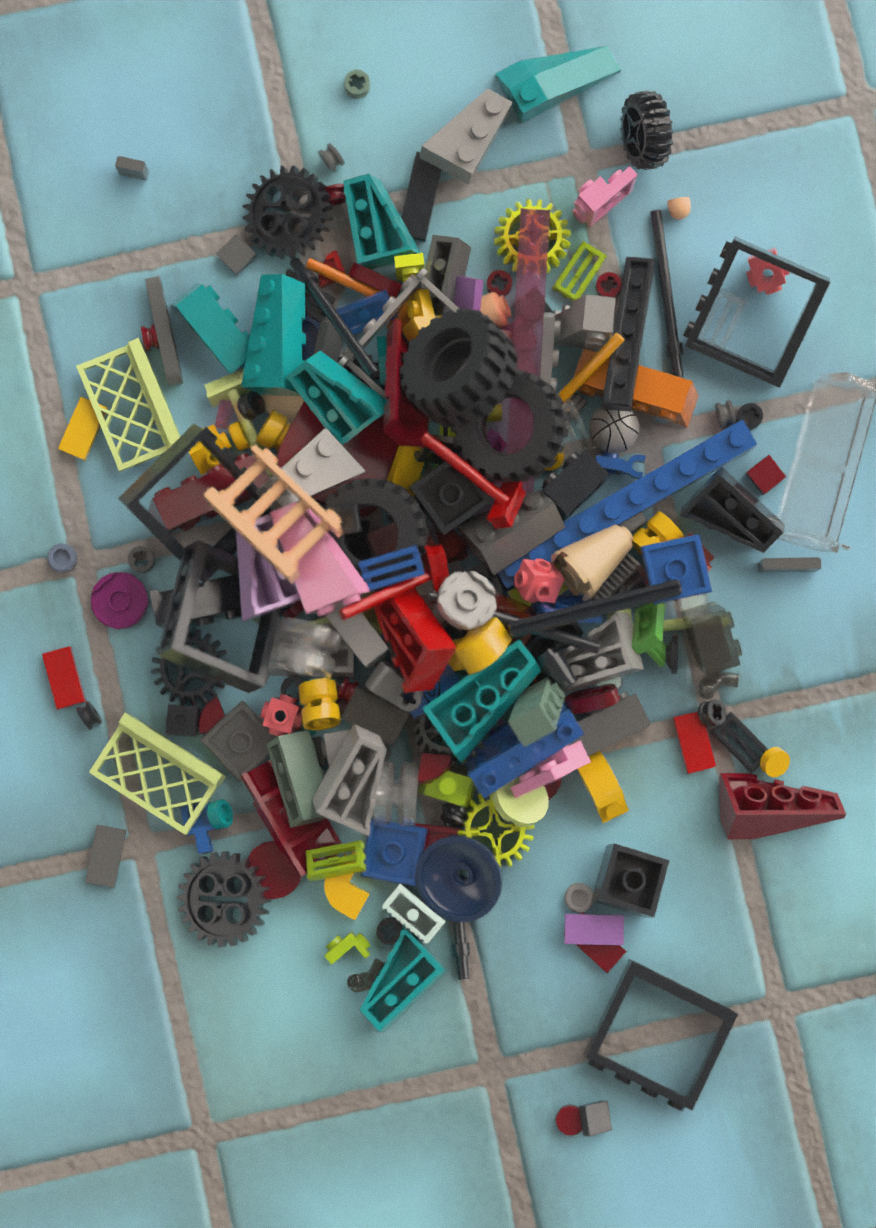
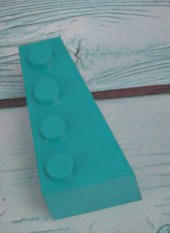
M261 274L241 387L267 396H300L286 376L304 362L302 360V346L306 345V334L302 332V321L305 320V283L284 274Z

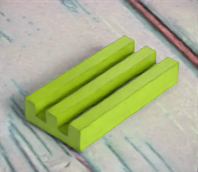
M583 241L552 287V290L556 293L559 292L562 294V297L570 299L571 302L581 298L606 260L607 255ZM584 250H587L589 254L565 289L561 285ZM593 257H598V260L575 294L571 293Z
M357 840L307 850V878L310 881L366 871V865L364 864L365 854L363 853V849H365L364 842ZM356 851V854L342 857L337 856L313 862V859Z

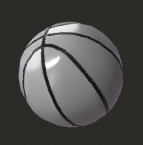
M601 406L594 412L589 422L591 440L598 449L604 452L616 454L624 452L636 442L639 435L640 425L633 411L604 410Z

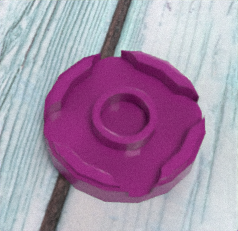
M124 572L109 573L100 578L93 587L91 594V609L96 619L105 626L117 630L128 629L138 624L145 616L149 605L148 592L143 583L132 574Z

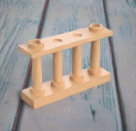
M254 445L251 450L257 461L226 491L222 490L218 493L211 487L203 496L207 503L292 584L300 576L296 568L299 565L297 561L329 530L339 538L343 534L339 525L342 521L331 509L327 511L322 509L275 464L278 461L277 458L268 449L265 448L262 451ZM267 469L278 481L250 509L239 513L232 506L235 503L234 499ZM288 489L300 501L268 532L264 531L261 534L254 527L256 524L255 520ZM309 509L321 521L289 553L286 551L282 554L275 548L278 544L276 540Z

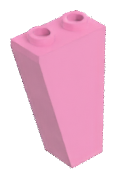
M293 502L270 512L274 525L298 502ZM309 509L279 537L284 553L286 551L289 553L321 521ZM329 531L297 561L299 565L296 568L300 576L295 580V584L306 614L317 613L319 617L328 615L336 611L334 606L341 603L344 606H349L361 600L360 595L370 592L364 580Z

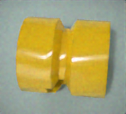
M273 409L260 429L255 441L268 449L275 447L277 450L291 425L288 423V417Z
M658 511L646 522V529L640 528L633 535L631 542L633 547L642 556V546L679 539L684 536L680 529L665 514Z
M314 679L299 685L300 703L305 706L301 710L303 727L305 729L325 730L336 727L341 723L339 705L334 703L338 699L336 682L334 680Z

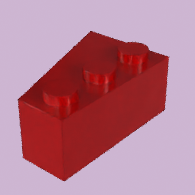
M413 588L374 608L385 641L391 642L396 655L392 659L394 666L400 667L405 682L401 685L404 693L433 690L457 648L416 588Z

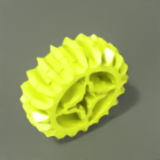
M528 198L526 199L525 207H522L521 203L517 201L515 203L516 212L511 208H507L505 210L507 217H499L498 222L501 226L495 227L494 233L499 235V237L494 239V245L501 246L497 250L498 256L506 255L503 259L504 265H508L512 261L514 262L512 266L513 272H516L520 266L523 267L522 275L527 276L528 270L533 269L534 276H539V268L542 267L543 271L547 274L550 272L549 263L557 268L560 264L558 258H566L567 253L563 249L570 248V242L566 238L571 236V231L564 229L568 225L567 219L559 220L562 215L560 210L551 213L552 203H549L546 208H542V200L538 199L536 206H532V201ZM526 218V227L521 231H516L514 235H509L512 227L520 220ZM536 218L548 223L553 230L550 231L549 228L540 227L536 222ZM530 227H532V233H534V237L537 238L534 249L533 242H531V239L528 237V234L530 233ZM556 240L552 250L539 257V247L549 244V241ZM512 245L525 248L529 253V257L519 254Z
M479 793L478 798L481 803L476 805L470 799L469 805L473 809L470 812L468 811V817L464 820L465 829L458 830L457 835H465V837L472 838L471 836L488 837L491 840L493 855L497 859L500 869V860L505 859L506 864L510 867L513 865L509 858L514 854L517 860L520 861L522 859V856L517 852L519 848L526 852L529 851L530 848L523 844L524 839L533 841L534 836L525 834L526 829H534V825L518 827L515 823L505 824L501 822L492 800V794L489 795V800H485L482 794ZM488 806V822L483 826L471 827L472 820L477 812ZM493 814H495V821H497L498 826H503V828L510 827L509 830H503L502 834L499 833L497 845H495V838H493L492 833L479 832L480 830L487 829L488 825L491 826ZM519 832L516 843L509 850L502 853L501 840L503 836L508 833Z

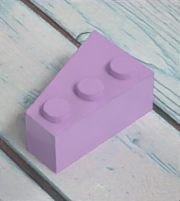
M271 514L256 519V524L254 525L261 534L264 531L268 532L274 526ZM236 531L242 622L300 601L301 598L295 581L291 584ZM278 538L276 540L278 544L275 548L284 554L280 539Z

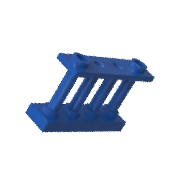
M563 704L555 731L524 747L510 726L509 720L488 732L490 735L489 739L481 740L485 745L484 749L476 748L474 751L477 754V758L468 755L466 757L467 763L464 765L469 771L468 774L482 796L486 798L583 736L584 732L571 711Z

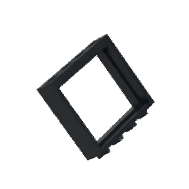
M735 236L732 243L726 241L719 257L723 258L724 261L720 269L714 268L707 284L712 287L708 295L702 294L695 310L700 313L696 322L690 320L683 334L684 337L688 338L685 346L780 388L829 287L830 278ZM738 249L815 283L774 370L698 337Z
M194 423L118 498L179 561H181L184 547L139 501L198 442L205 447L235 480L248 470L244 466L240 469L234 463L237 457L227 447L221 449L215 443L218 437L207 426L201 429ZM253 482L244 489L256 502L261 498L255 492L259 488ZM268 507L258 518L270 515V512H273V510ZM232 527L213 547L234 555L237 552L236 530ZM204 563L200 581L205 584L219 569Z
M197 540L183 549L157 655L244 692L251 693L263 688L268 681V667L270 659L275 652L274 640L276 632L281 625L280 614L282 608L261 615L249 671L184 645L204 563L239 578L238 557Z
M629 959L584 1055L589 1059L587 1064L603 1072L606 1067L616 1072L614 1077L621 1082L630 1085L631 1081L642 1085L640 1090L647 1095L657 1098L658 1094L669 1099L667 1104L683 1112L686 1107L693 1111L738 1013ZM635 976L723 1019L687 1097L598 1053Z

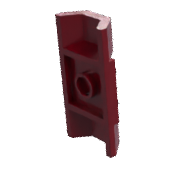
M396 319L393 320L387 332V360L385 363L387 371L384 390L388 401L384 406L383 433L400 446L426 447L418 439L424 431L428 432L429 418L406 397V393L403 392L401 386L400 367L404 366L402 358L404 353H407L409 350V342L401 336V321Z
M271 760L240 775L254 800L252 804L281 854L285 853L299 878L307 874V850L342 844L327 818L310 824L290 827ZM339 854L313 859V862L327 860Z

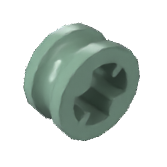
M352 70L346 75L344 80L346 93L355 99L365 97L370 90L368 75L362 70ZM357 78L359 82H365L362 83V89L358 90L356 87L351 88L349 86L353 85V79Z

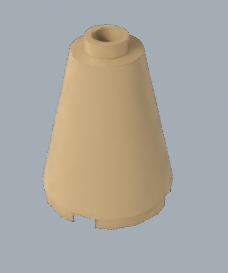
M613 525L557 550L551 555V562L557 561L560 567L558 570L565 578L564 585L575 596L580 593L583 594L582 600L587 601L595 595L633 547L631 542L633 536L626 527Z

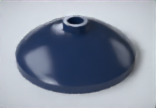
M447 836L433 842L421 855L416 869L417 888L423 901L437 915L450 921L470 922L480 919L491 911L501 895L503 880L497 859L486 846L469 837ZM461 869L467 870L469 876L462 875Z

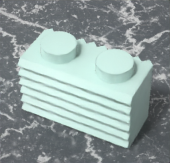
M399 884L383 903V909H387V913H392V917H396L397 921L401 920V924H405L406 928H410V932H415V936L419 935L420 940L424 939V943H429L445 923L441 916L433 912L402 884Z

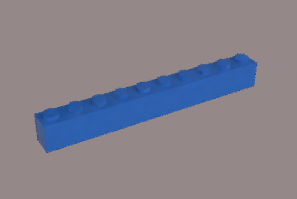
M743 419L563 522L565 525L564 529L496 574L505 592L515 587L513 585L514 577L523 559L534 561L536 559H543L551 562V555L557 550L610 526L620 525L638 513L647 511L718 470L720 467L753 450L757 443Z

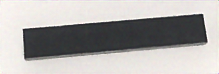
M626 257L614 334L618 333L621 335L624 342L609 358L602 401V409L632 412L655 267V259Z

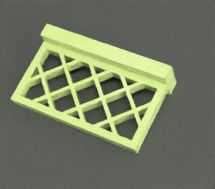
M139 338L128 342L129 345L76 366L120 472L161 456L180 437ZM125 354L128 355L131 362L126 374L112 368L115 359ZM109 361L108 366L103 365V363ZM97 366L104 369L105 373L100 384H96L88 380L85 371ZM133 370L137 378L130 376ZM110 372L124 377L118 392L104 387ZM128 380L140 384L141 391L137 400L123 395ZM91 386L98 388L96 394H94ZM102 391L116 396L110 411L99 407L97 401ZM143 396H145L147 404L141 402ZM121 398L135 404L129 419L115 413ZM139 406L149 409L152 413L148 426L133 421ZM102 412L108 414L106 421ZM112 417L127 422L121 437L109 431L108 427ZM154 422L156 423L158 430L152 428ZM131 424L146 430L140 445L125 439ZM150 432L161 436L165 445L154 451L144 447ZM113 438L119 441L117 447L115 446ZM123 443L138 448L134 459L122 463L119 455ZM142 450L148 452L147 454L140 456Z
M124 713L119 721L120 725L89 773L184 835H187L226 776L134 716ZM123 732L133 738L135 750L119 753L117 742ZM138 742H140L141 744H143V745L146 746V747L139 749V744H138ZM114 748L115 754L109 755L112 749ZM154 751L157 754L159 765L143 769L140 752ZM136 754L139 770L123 773L120 757ZM162 757L171 763L163 764ZM116 758L118 775L107 777L99 772L105 760ZM171 766L179 767L183 781L167 784L164 768ZM160 769L163 786L147 789L144 773ZM186 773L193 776L194 779L187 780ZM140 774L143 790L137 792L127 790L124 777ZM120 778L121 785L113 780ZM200 781L209 787L203 798L191 799L189 783ZM184 785L187 801L172 805L168 788ZM164 789L167 806L153 807L150 803L149 792ZM144 794L145 801L136 795ZM199 802V804L197 805V807H196L195 810H194V809H193V804ZM188 805L190 818L185 826L175 821L173 808ZM168 809L169 816L161 811Z

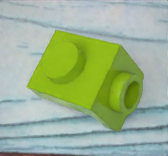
M351 931L343 939L338 935L325 947L329 951L324 957L332 965L349 949L355 946L366 959L371 954L368 950L371 944L360 932L355 935Z

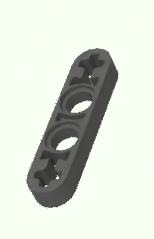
M160 276L146 278V288L166 379L169 386L183 383V376Z

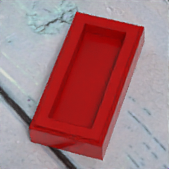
M68 646L43 653L42 657L57 710L86 702L72 647Z
M698 711L673 717L687 774L716 767L708 732L698 718Z

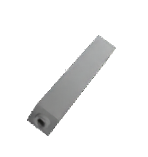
M343 603L334 606L336 611L325 616L366 668L370 669L392 652L362 613L344 621L339 615V610L347 606H344Z

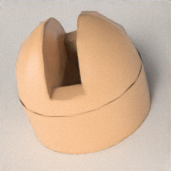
M689 197L674 198L667 201L668 211L674 219L681 220L690 213L691 204Z

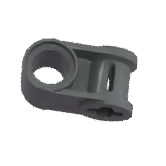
M383 659L365 683L366 687L373 693L387 699L404 711H413L418 708L423 696V691H417L414 693V698L404 699L405 693L401 684L405 680L402 671Z

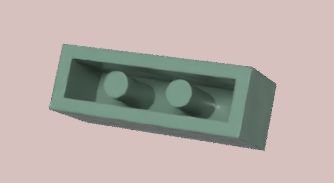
M549 676L527 687L517 698L511 713L509 724L524 747L556 729L565 694L563 689L556 682L554 683Z
M309 730L276 737L266 745L290 827L324 820L326 817L317 814L312 801L325 776L322 767L319 765L316 755V744L311 738Z

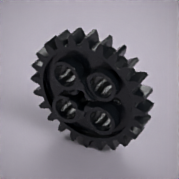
M294 165L291 166L290 171L281 166L279 174L270 169L269 179L261 175L262 184L260 186L252 184L256 191L255 194H246L251 200V204L243 205V208L248 210L249 214L243 216L242 219L250 224L244 229L250 234L253 233L249 238L250 241L258 243L257 248L261 251L266 250V254L271 257L276 254V257L283 260L287 254L289 258L294 259L296 251L302 256H306L305 247L308 246L315 250L313 241L316 239L323 242L324 240L320 235L321 231H330L324 224L325 221L333 220L330 215L326 214V211L334 208L333 205L326 202L331 198V194L324 191L326 185L321 181L318 182L319 178L315 174L309 175L310 172L305 168H302L299 172V169ZM281 192L280 199L273 203L274 195ZM308 195L305 204L299 206L301 197ZM266 208H272V209H275V210H278V211H282V212H290L291 209H292L293 211H295V212L298 213V214H310V213H311V215H310V217H302V216L297 215V214L286 213L285 216H283L281 213H279V212H277V211H273V212H272V211H268V212H265V209H266ZM276 220L275 227L268 231L269 223ZM303 223L302 230L295 234L294 230L297 224Z
M222 851L220 856L218 852L210 853V859L207 856L200 857L201 865L198 863L190 865L194 873L188 872L183 874L188 883L179 884V887L185 890V895H179L177 899L184 901L185 905L178 908V911H186L187 916L182 919V923L191 921L192 925L188 932L191 933L198 930L197 940H204L208 936L207 945L209 946L214 945L216 942H218L219 947H225L227 942L230 946L238 945V939L241 942L248 941L247 933L250 935L258 933L254 925L262 926L265 924L260 915L269 914V911L263 908V904L271 902V899L264 897L263 893L270 890V887H262L261 885L266 876L256 875L260 868L258 865L249 868L250 858H244L240 862V853H233L231 858L229 851ZM209 876L215 882V887L212 891L208 889L206 884ZM237 877L241 879L243 884L240 892L234 888V881ZM200 896L247 897L248 902L201 901ZM208 906L214 911L211 921L206 917L205 913ZM235 907H238L242 913L239 922L233 917Z

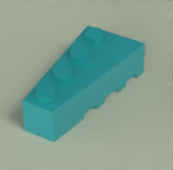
M518 639L507 647L503 654L491 665L479 672L468 675L422 709L462 763L541 670L529 651Z

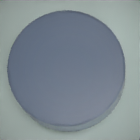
M60 543L54 545L49 550L47 560L53 570L67 573L75 568L78 556L74 548Z

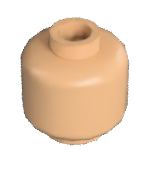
M495 292L482 296L480 311L487 315L499 328L505 327L508 324V317L511 316V311L503 295L499 296Z

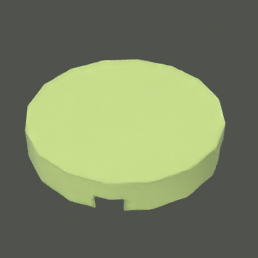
M520 776L493 792L492 800L497 812L507 822L512 821L518 827L533 826L545 816L548 810L549 798L544 786L515 798L511 787L521 783Z

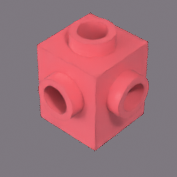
M776 248L767 250L778 255ZM755 256L748 257L751 270L746 271L751 288L756 286L758 293L765 291L766 295L782 290L781 285L786 283L785 276L790 274L789 271ZM766 269H770L773 272V274L771 276H765L763 274V271Z
M523 559L519 570L515 574L513 585L521 594V597L530 603H536L537 601L555 603L565 578L552 562L543 559H536L535 561Z
M280 694L279 698L271 697L270 702L266 701L264 703L260 718L264 719L263 726L269 727L268 733L281 736L286 735V733H295V730H300L303 723L301 713L303 706L296 704V698ZM279 710L284 711L286 714V718L282 722L276 719V714Z

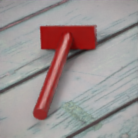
M424 431L418 439L421 443L495 500L487 517L488 522H491L495 529L511 528L526 495L522 488V482L502 483L499 489L431 434Z
M442 544L430 547V545L425 546L429 568L424 570V575L400 581L340 609L339 615L341 619L345 621L430 580L433 591L438 592L445 579L449 577Z

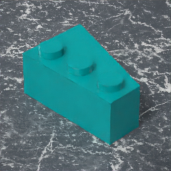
M368 173L343 180L356 258L359 265L372 270L395 264L394 256L420 253L379 179Z
M197 283L171 305L176 311H179L189 327L195 331L229 374H232L246 361L250 334L246 330L242 333L235 325L238 319L229 308L223 310L217 301L220 299V296L211 285L205 287L203 284Z
M321 351L304 361L286 376L319 421L341 445L345 444L384 414V406L388 400Z
M405 926L359 1009L379 1032H385L448 972L414 933L410 932V929Z

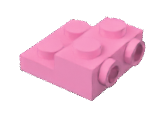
M629 166L624 172L621 169L616 171L608 179L609 185L601 176L595 182L592 180L587 181L578 191L580 194L574 202L573 215L580 223L586 222L589 227L593 226L633 191L638 174Z
M581 741L565 746L520 776L521 783L511 787L515 798L590 763L591 761Z

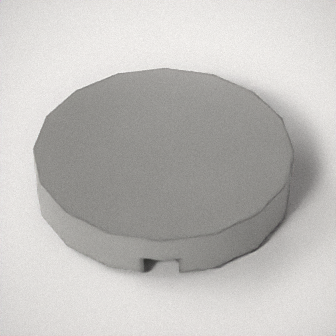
M468 571V573L455 572L450 575L441 585L437 596L440 614L451 625L465 630L480 628L486 624L494 614L497 602L495 598L496 593L491 583L482 575Z

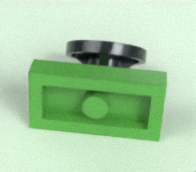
M653 602L645 604L635 610L632 649L638 655L646 652L660 668L665 665L666 661L671 674L677 675L678 634H672V640L667 645L663 642L665 604L653 605Z

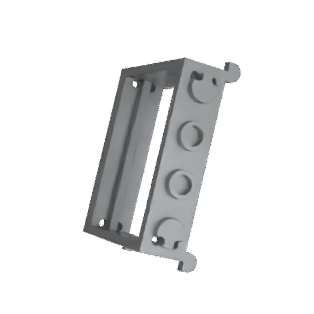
M423 268L416 277L411 275L401 286L404 291L397 299L391 297L382 307L383 315L377 321L373 318L363 328L362 332L365 335L359 340V343L365 349L422 284L449 309L456 312L459 308L424 277L428 271ZM347 346L343 351L345 356L338 364L342 367L347 365L372 389L388 400L385 397V391L353 362L356 358ZM469 357L465 358L453 369L449 378L456 375L463 368Z

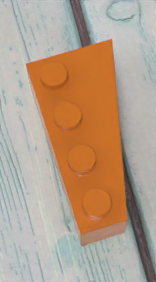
M583 349L574 376L597 352ZM610 356L578 389L579 393L589 397H594V395L603 397ZM639 365L632 409L688 428L699 397L693 381Z

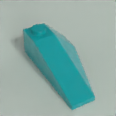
M608 46L520 60L495 73V77L507 99L513 102L512 108L522 124L619 73L621 69Z

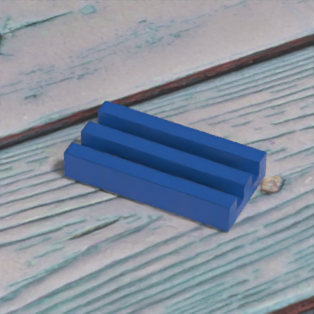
M417 545L358 562L362 570L363 580H365L369 591L425 574ZM412 553L414 558L370 572L368 570L370 565ZM416 565V571L372 583L371 577Z

